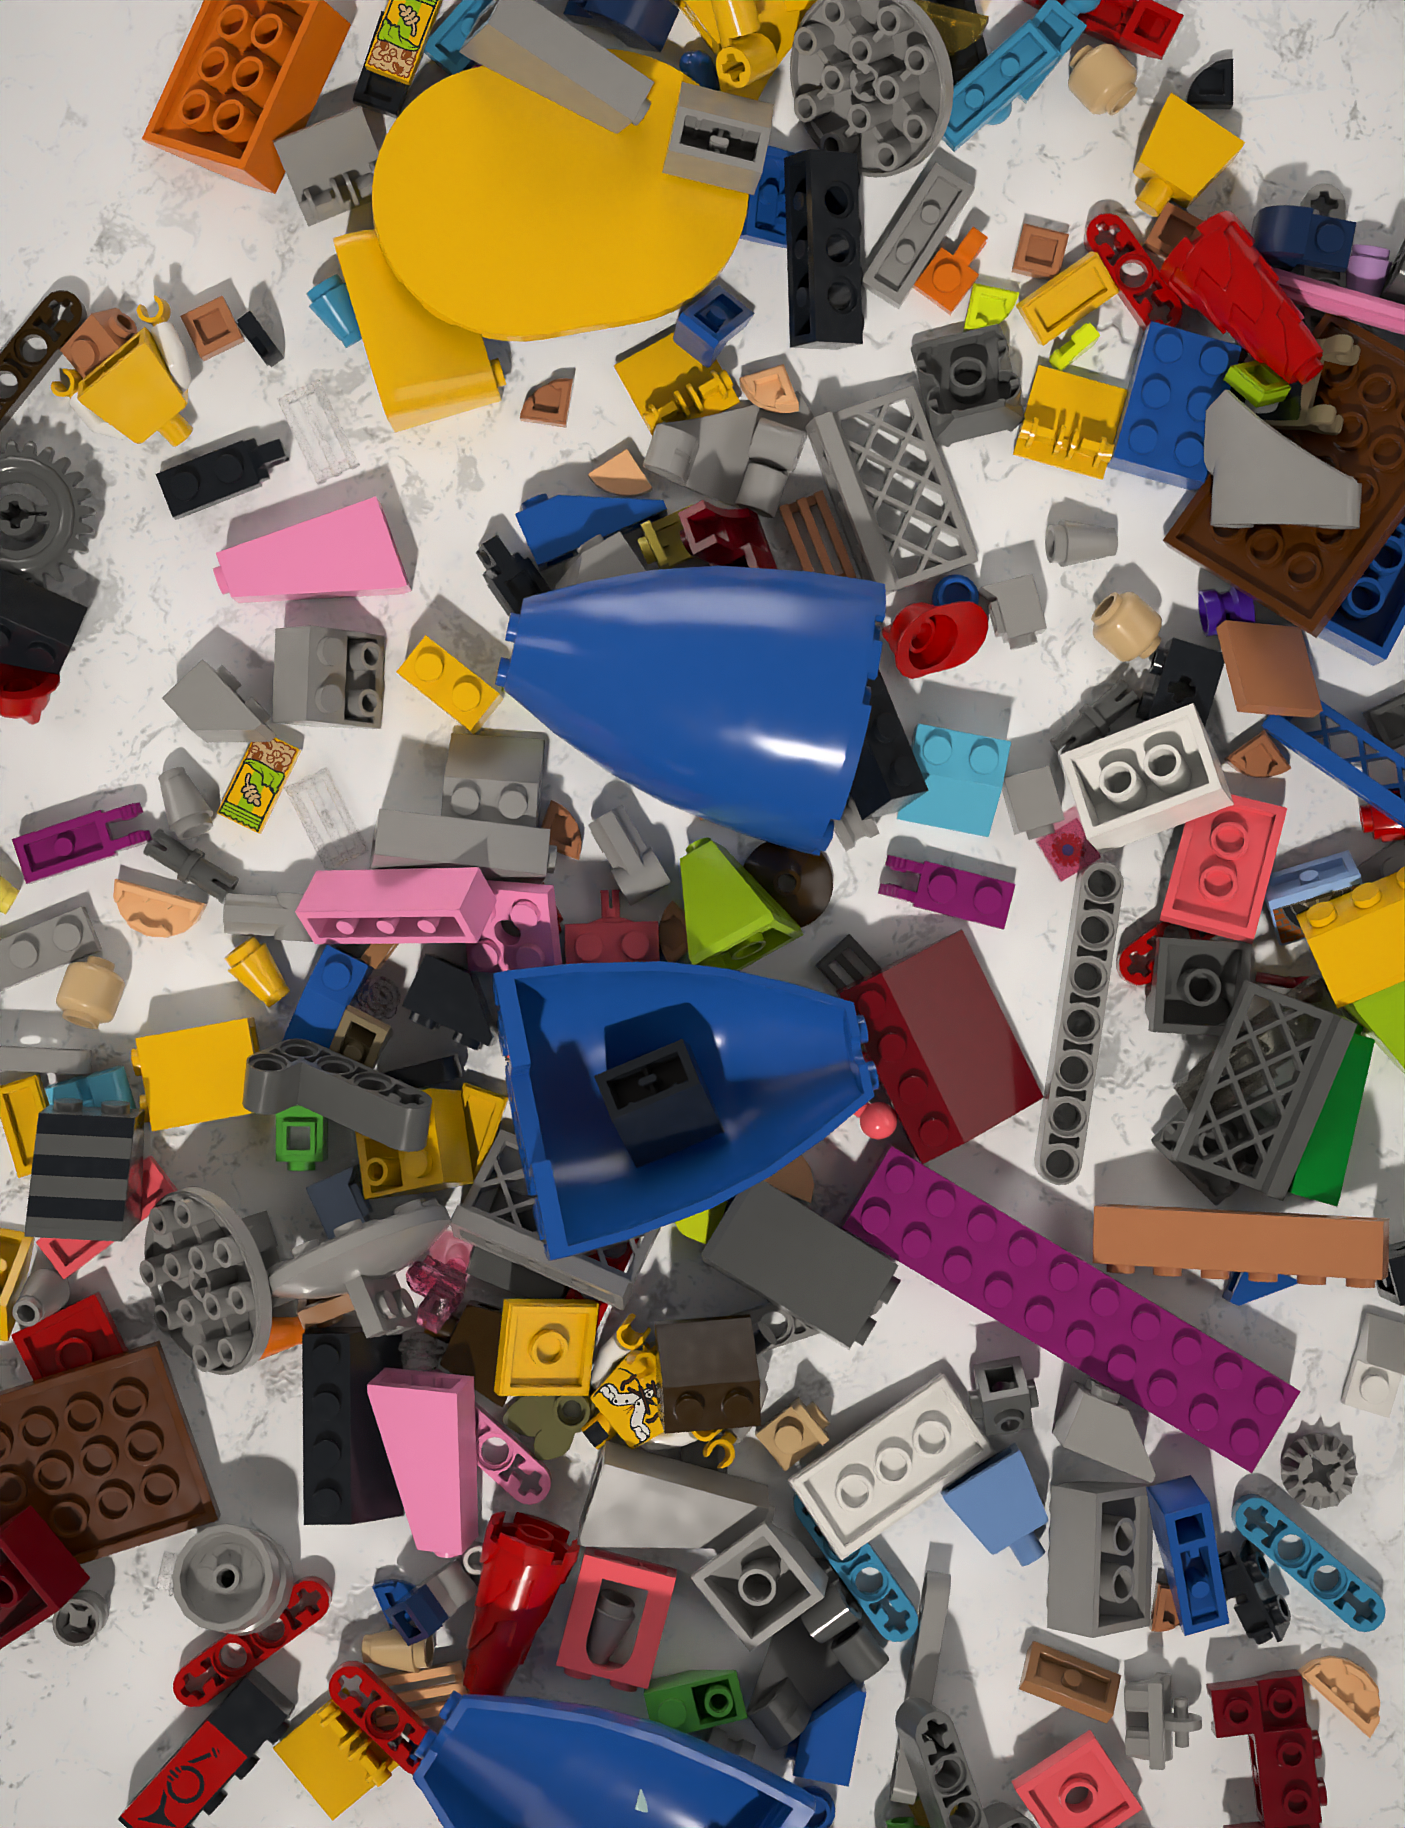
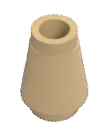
M397 1629L365 1634L361 1648L362 1660L364 1663H373L374 1665L419 1673L421 1668H430L432 1666L434 1637L431 1635L422 1641L408 1646Z

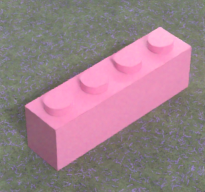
M479 867L326 870L315 872L295 913L314 944L478 943L497 899Z

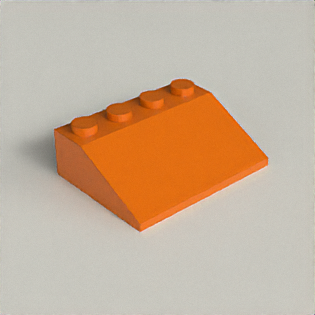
M204 0L142 140L238 183L276 194L285 170L273 140L306 127L351 24L324 0Z

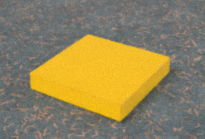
M504 1299L494 1392L498 1396H589L599 1304L593 1299Z

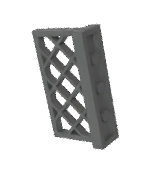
M1244 980L1171 1157L1176 1161L1257 1189L1267 1196L1284 1201L1357 1023L1333 1011L1319 1008ZM1255 994L1268 999L1274 1017L1252 1027L1247 1011ZM1279 1004L1287 1006L1291 1009L1282 1013ZM1304 1013L1316 1017L1310 1035L1294 1043L1286 1022ZM1241 1026H1243L1244 1031L1239 1033ZM1279 1026L1286 1047L1264 1057L1256 1036ZM1248 1040L1256 1061L1233 1071L1228 1059L1232 1047ZM1301 1050H1303V1052H1302V1054H1301V1057H1300L1298 1052L1301 1051ZM1290 1056L1295 1067L1291 1080L1276 1087L1268 1066ZM1224 1069L1226 1075L1220 1078ZM1260 1070L1268 1091L1245 1101L1237 1080ZM1230 1084L1238 1105L1215 1115L1210 1104L1213 1093ZM1285 1094L1283 1100L1281 1101L1280 1096ZM1272 1100L1277 1112L1273 1124L1257 1131L1249 1110ZM1206 1114L1207 1120L1202 1122L1203 1117ZM1242 1114L1250 1135L1227 1145L1219 1125ZM1212 1129L1219 1149L1203 1157L1189 1153L1196 1135ZM1266 1138V1141L1263 1145L1261 1140ZM1254 1144L1259 1157L1252 1174L1249 1175L1237 1171L1231 1154ZM1224 1159L1226 1166L1215 1162Z

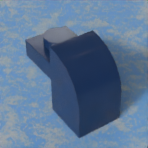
M569 0L563 14L573 23L606 28L628 47L661 53L680 10L669 0Z
M1276 205L1265 207L1258 211L1253 218L1251 236L1255 240L1253 245L1271 267L1291 272L1297 264L1344 273L1348 269L1357 222L1313 214L1314 208Z

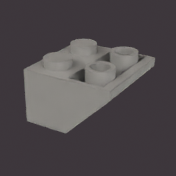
M682 82L662 173L754 195L765 162L772 128L774 104Z
M311 625L276 628L272 722L310 727L381 729L385 636Z

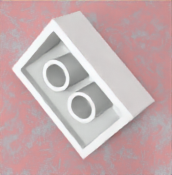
M1193 703L1060 754L1086 839L1100 854L1234 805L1220 761Z

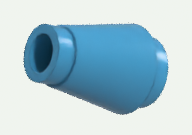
M338 274L324 280L306 293L312 302L309 308L342 341L345 348L352 346L362 339L346 283L342 282Z

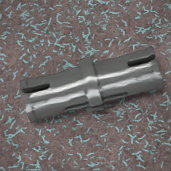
M1118 679L1116 684L1091 706L1085 704L1079 710L1080 716L1055 738L1050 740L1051 745L1058 752L1070 740H1073L1074 742L1062 751L1063 754L1091 743L1098 736L1104 738L1111 731L1109 726L1134 704H1137L1140 701L1139 697L1132 689L1117 702L1116 700L1129 687L1124 680Z
M158 829L151 838L166 847L167 850L162 851L150 842L144 848V855L150 856L176 872L178 880L184 884L190 881L218 899V902L222 904L225 903L228 892L216 885L215 882L219 881L232 890L238 884V877L232 876L206 860L204 852L198 848L193 851L179 841L164 833L162 829Z

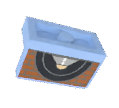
M1349 850L1271 873L1264 900L1270 911L1279 945L1283 946L1306 939L1296 918L1297 914L1307 911L1317 903L1328 902L1349 893L1363 884L1361 874Z

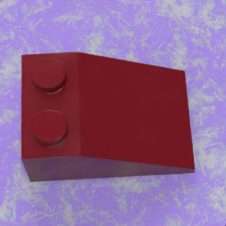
M31 1505L0 1526V1649L58 1612L91 1579Z

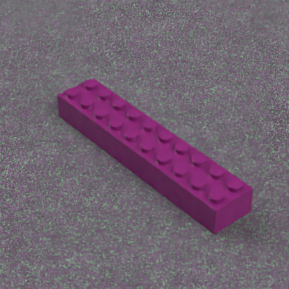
M887 1143L840 1222L845 1230L1250 1473H1253L1301 1392L1288 1382Z

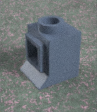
M359 1163L306 1187L329 1240L335 1237L333 1230L345 1223L361 1219L362 1223L371 1220L369 1214L374 1210L369 1200H364L361 1182L354 1183Z

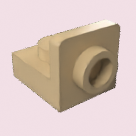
M798 1397L758 1429L755 1435L781 1468L787 1471L817 1445L821 1444L823 1446L830 1440L825 1430L830 1422L813 1401L806 1406Z

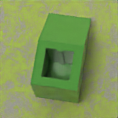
M688 1670L651 1679L648 1689H644V1699L649 1719L684 1733L748 1719L736 1670Z

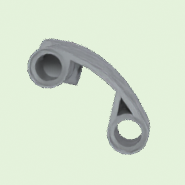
M1224 390L1206 410L1204 462L1207 470L1213 475L1211 526L1252 528L1254 524H1292L1327 529L1360 528L1362 484L1357 483V480L1352 476H1348L1326 464L1283 436L1250 410L1230 390Z
M795 391L799 402V411L774 413L754 404L705 417L667 423L662 422L656 425L642 466L663 478L738 509L749 508L759 516L774 518L790 471L794 472L805 445L808 436L805 426L814 418V415L799 391Z

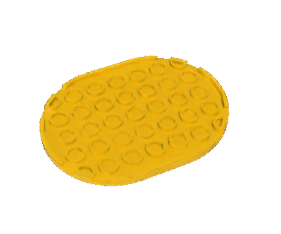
M606 49L654 81L646 97L651 101V105L642 121L637 126L631 123L616 134L485 66L461 71L435 83L417 96L395 120L384 139L376 161L372 183V214L375 232L386 262L397 280L403 283L408 291L423 304L422 307L451 326L457 325L466 330L482 334V337L488 339L519 342L551 339L637 324L662 317L685 306L713 280H716L726 267L741 236L747 215L749 198L747 193L662 173L681 83L700 85L681 71L652 57L630 51Z

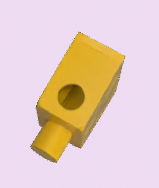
M1170 93L1133 170L1136 177L1147 183L1135 200L1136 205L1153 217L1160 215L1169 200L1187 209L1234 161L1245 142L1173 93Z

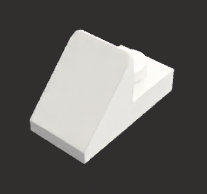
M1367 1312L1340 1402L1347 1406L1390 1418L1402 1375L1405 1376V1324Z

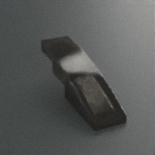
M1313 974L1285 994L1344 1016L1341 1009H1337L1323 978L1317 974ZM1279 1004L1282 1013L1291 1009L1287 1006ZM1269 1005L1249 1020L1252 1027L1274 1017L1271 1006ZM1304 1013L1286 1022L1294 1043L1310 1035L1316 1017ZM1241 1026L1239 1033L1244 1031L1243 1026ZM1279 1026L1256 1036L1264 1057L1286 1047ZM1248 1040L1232 1047L1228 1057L1233 1071L1256 1061ZM1216 1048L1173 1087L1188 1114L1191 1111ZM1290 1056L1268 1066L1272 1079L1278 1077L1275 1069L1291 1059ZM1224 1069L1220 1078L1226 1075ZM1260 1070L1237 1080L1244 1098L1266 1085ZM1230 1084L1213 1093L1210 1104L1215 1115L1237 1104ZM1206 1114L1204 1115L1202 1122L1207 1120Z

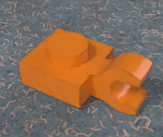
M972 227L953 255L941 247L915 282L913 288L951 316L979 277V274L969 266L986 245L988 237L975 227Z

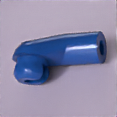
M688 50L683 53L679 61L680 70L701 87L719 91L720 83L712 58L702 50Z

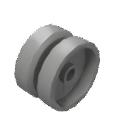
M230 1524L207 1527L190 1538L177 1556L172 1575L174 1598L184 1616L201 1628L239 1636L261 1632L276 1622L289 1604L294 1585L291 1561L279 1543L267 1534Z

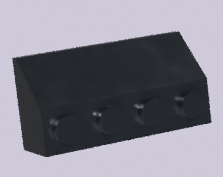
M309 1327L302 1334L304 1525H353L405 1515L401 1497L367 1393V1384L385 1367L404 1369L403 1333L388 1336L384 1334L380 1337L366 1338L362 1327Z

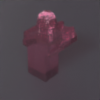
M427 1255L423 1262L418 1260L410 1265L406 1272V1282L411 1291L425 1297L418 1307L416 1324L437 1334L450 1314L456 1311L464 1298L467 1274L465 1272L467 1266L464 1260L456 1257L449 1259L444 1264L434 1259L431 1255Z

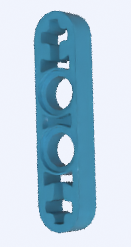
M795 1492L793 1506L798 1519L879 1633L885 1639L892 1642H903L909 1639L916 1632L918 1626L917 1612L911 1600L872 1545L868 1542L845 1559L840 1560L836 1553L830 1549L823 1533H819L815 1529L817 1524L809 1512H805L802 1509L805 1506ZM866 1567L875 1568L882 1574V1584L874 1592L861 1591L856 1585L857 1574ZM890 1589H893L896 1593L888 1596L893 1608L898 1613L904 1610L909 1612L904 1616L906 1626L902 1629H899L895 1624L889 1627L885 1625L889 1618L887 1611L881 1603L875 1609H872L869 1605L882 1600Z
M1259 1494L1243 1495L1236 1500L1232 1507L1231 1518L1238 1531L1345 1623L1360 1632L1373 1631L1382 1624L1386 1608L1381 1597L1285 1514ZM1263 1506L1264 1508L1260 1514L1274 1528L1277 1526L1278 1520H1282L1283 1524L1275 1528L1270 1535L1254 1523L1245 1527L1244 1525L1248 1519L1243 1513L1248 1507L1257 1510ZM1290 1534L1297 1535L1301 1538L1303 1544L1300 1555L1292 1560L1281 1558L1277 1550L1280 1540ZM1268 1537L1267 1543L1263 1544L1261 1540ZM1330 1565L1338 1571V1582L1330 1590H1320L1314 1584V1574L1320 1567ZM1353 1581V1582L1355 1583V1585H1353V1586H1351L1350 1588H1348L1349 1585H1350V1582ZM1347 1590L1361 1602H1366L1371 1598L1368 1606L1372 1613L1368 1618L1361 1614L1355 1619L1353 1618L1356 1610L1342 1598ZM1340 1598L1338 1605H1335L1333 1602Z

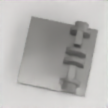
M361 106L273 140L308 227L372 201V183L379 152Z

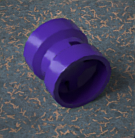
M1231 586L1228 591L1218 592L1214 588L1199 591V617L1203 633L1206 637L1218 635L1216 628L1225 620L1255 623L1253 599Z

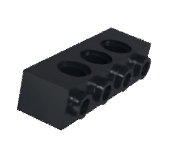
M809 149L785 157L784 177L790 348L838 350L863 344L865 321L862 313L861 284L863 281V270L860 262L862 225L859 218L858 189L860 186V174L858 172L857 153Z

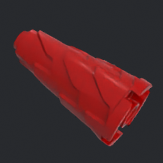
M1223 211L1211 216L1196 227L1201 233L1200 236L1192 242L1185 236L1172 250L1160 269L1159 277L1186 305L1197 309L1222 334L1228 332L1256 361L1265 363L1286 382L1292 384L1299 381L1302 385L1310 382L1324 367V364L1320 361L1323 356V350L1303 322L1304 315L1278 285L1279 277L1253 245L1255 243L1254 238L1232 211Z
M506 1511L491 1515L479 1560L482 1563L474 1605L476 1608L466 1644V1649H469L463 1677V1686L468 1689L467 1694L505 1696L519 1665L524 1664L538 1628L548 1616L560 1585L565 1584L573 1565L577 1561L581 1545H577V1537L576 1540H572L570 1546L567 1544L570 1531L546 1519L521 1512H516L513 1523L503 1522Z

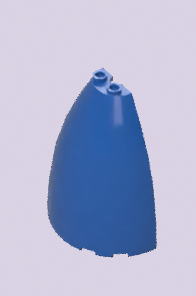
M704 566L649 570L568 586L523 598L520 614L510 613L505 641L513 642L514 645L510 659L503 657L500 659L495 685L504 687L503 690L548 729L601 768L662 803L746 836L820 856V851H826L832 841L834 820H841L864 743L872 707L869 705L871 687L867 686L868 679L875 680L878 675L883 644L882 641H879L881 627L875 623H883L885 619V584L809 571Z
M664 961L574 963L493 973L495 1005L500 1008V1010H497L498 1020H496L502 1057L509 1056L510 1059L505 1066V1081L515 1136L528 1195H537L535 1205H533V1215L540 1240L546 1239V1244H543L545 1256L549 1261L623 1242L712 1209L769 1178L826 1138L875 1096L873 1090L879 1089L876 1066L873 1061L865 1062L862 1054L861 1044L868 1043V1030L864 1016L856 1015L854 1002L793 983L727 968ZM683 1039L692 1048L725 1132L641 1168H636L610 1118L594 1076Z
M453 1690L438 1715L445 1720L439 1731L436 1733L429 1728L414 1752V1755L419 1757L421 1761L413 1774V1778L444 1828H805L816 1810V1798L814 1795L744 1757L660 1722L592 1705L533 1697L461 1695ZM640 1789L643 1791L648 1812L635 1810Z

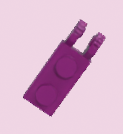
M140 802L106 812L98 810L13 838L12 842L26 884H33L118 856L119 851L128 850L152 841L149 830L134 831L127 836L114 840L109 827L111 823L131 820L143 813Z
M887 855L885 865L890 867L891 870L903 873L910 872L918 874L920 877L916 892L903 889L899 885L880 883L878 894L913 903L912 907L1004 930L1016 884L924 861L922 864Z

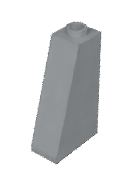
M492 0L479 14L459 51L467 58L616 134L631 123L637 126L651 105V101L646 97L654 81L534 0Z
M379 809L372 839L369 870L479 867L486 880L542 884L547 873L554 874L557 846L549 845L550 829Z
M606 1441L579 1520L577 1545L619 1548L726 1549L764 1520L772 1523L775 1506L769 1504L768 1485Z

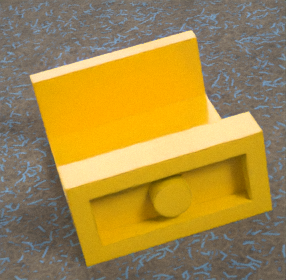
M254 1017L135 1038L137 1048L131 1049V1061L135 1075L142 1076L145 1094L139 1096L140 1109L145 1110L144 1123L150 1122L152 1132L253 1113L244 1108L242 1101L246 1060L250 1055L260 1051Z

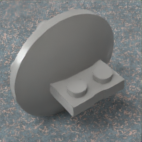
M817 0L800 22L794 35L790 56V82L794 98V112L797 118L802 121L806 131L818 148L826 151L857 153L859 174L874 178L902 173L917 166L929 157L938 146L947 129L953 106L954 91L949 55L939 31L925 11L913 0ZM811 121H813L822 132L823 137L821 139L813 129Z
M188 1187L165 1195L151 1209L145 1234V1260L140 1263L139 1271L143 1282L150 1288L155 1304L154 1320L158 1328L162 1332L170 1334L181 1351L195 1363L200 1371H208L218 1375H231L251 1367L260 1359L267 1347L271 1333L272 1308L295 1299L271 1296L268 1268L281 1262L276 1248L278 1244L267 1210L240 1218L229 1204L216 1194L199 1187ZM158 1285H160L162 1288L165 1303H163L162 1298L159 1294Z
M416 1199L396 1207L393 1210L395 1214L382 1220L373 1219L362 1223L361 1219L353 1220L335 1228L333 1232L336 1238L322 1243L318 1239H314L298 1245L291 1250L293 1258L268 1268L271 1296L287 1299H320L349 1294L366 1338L380 1337L384 1334L387 1336L396 1335L416 1327L412 1316L415 1314V1306L408 1291L401 1288L396 1273L417 1260L445 1232L452 1222L446 1207L439 1205L436 1199L423 1203L420 1199Z

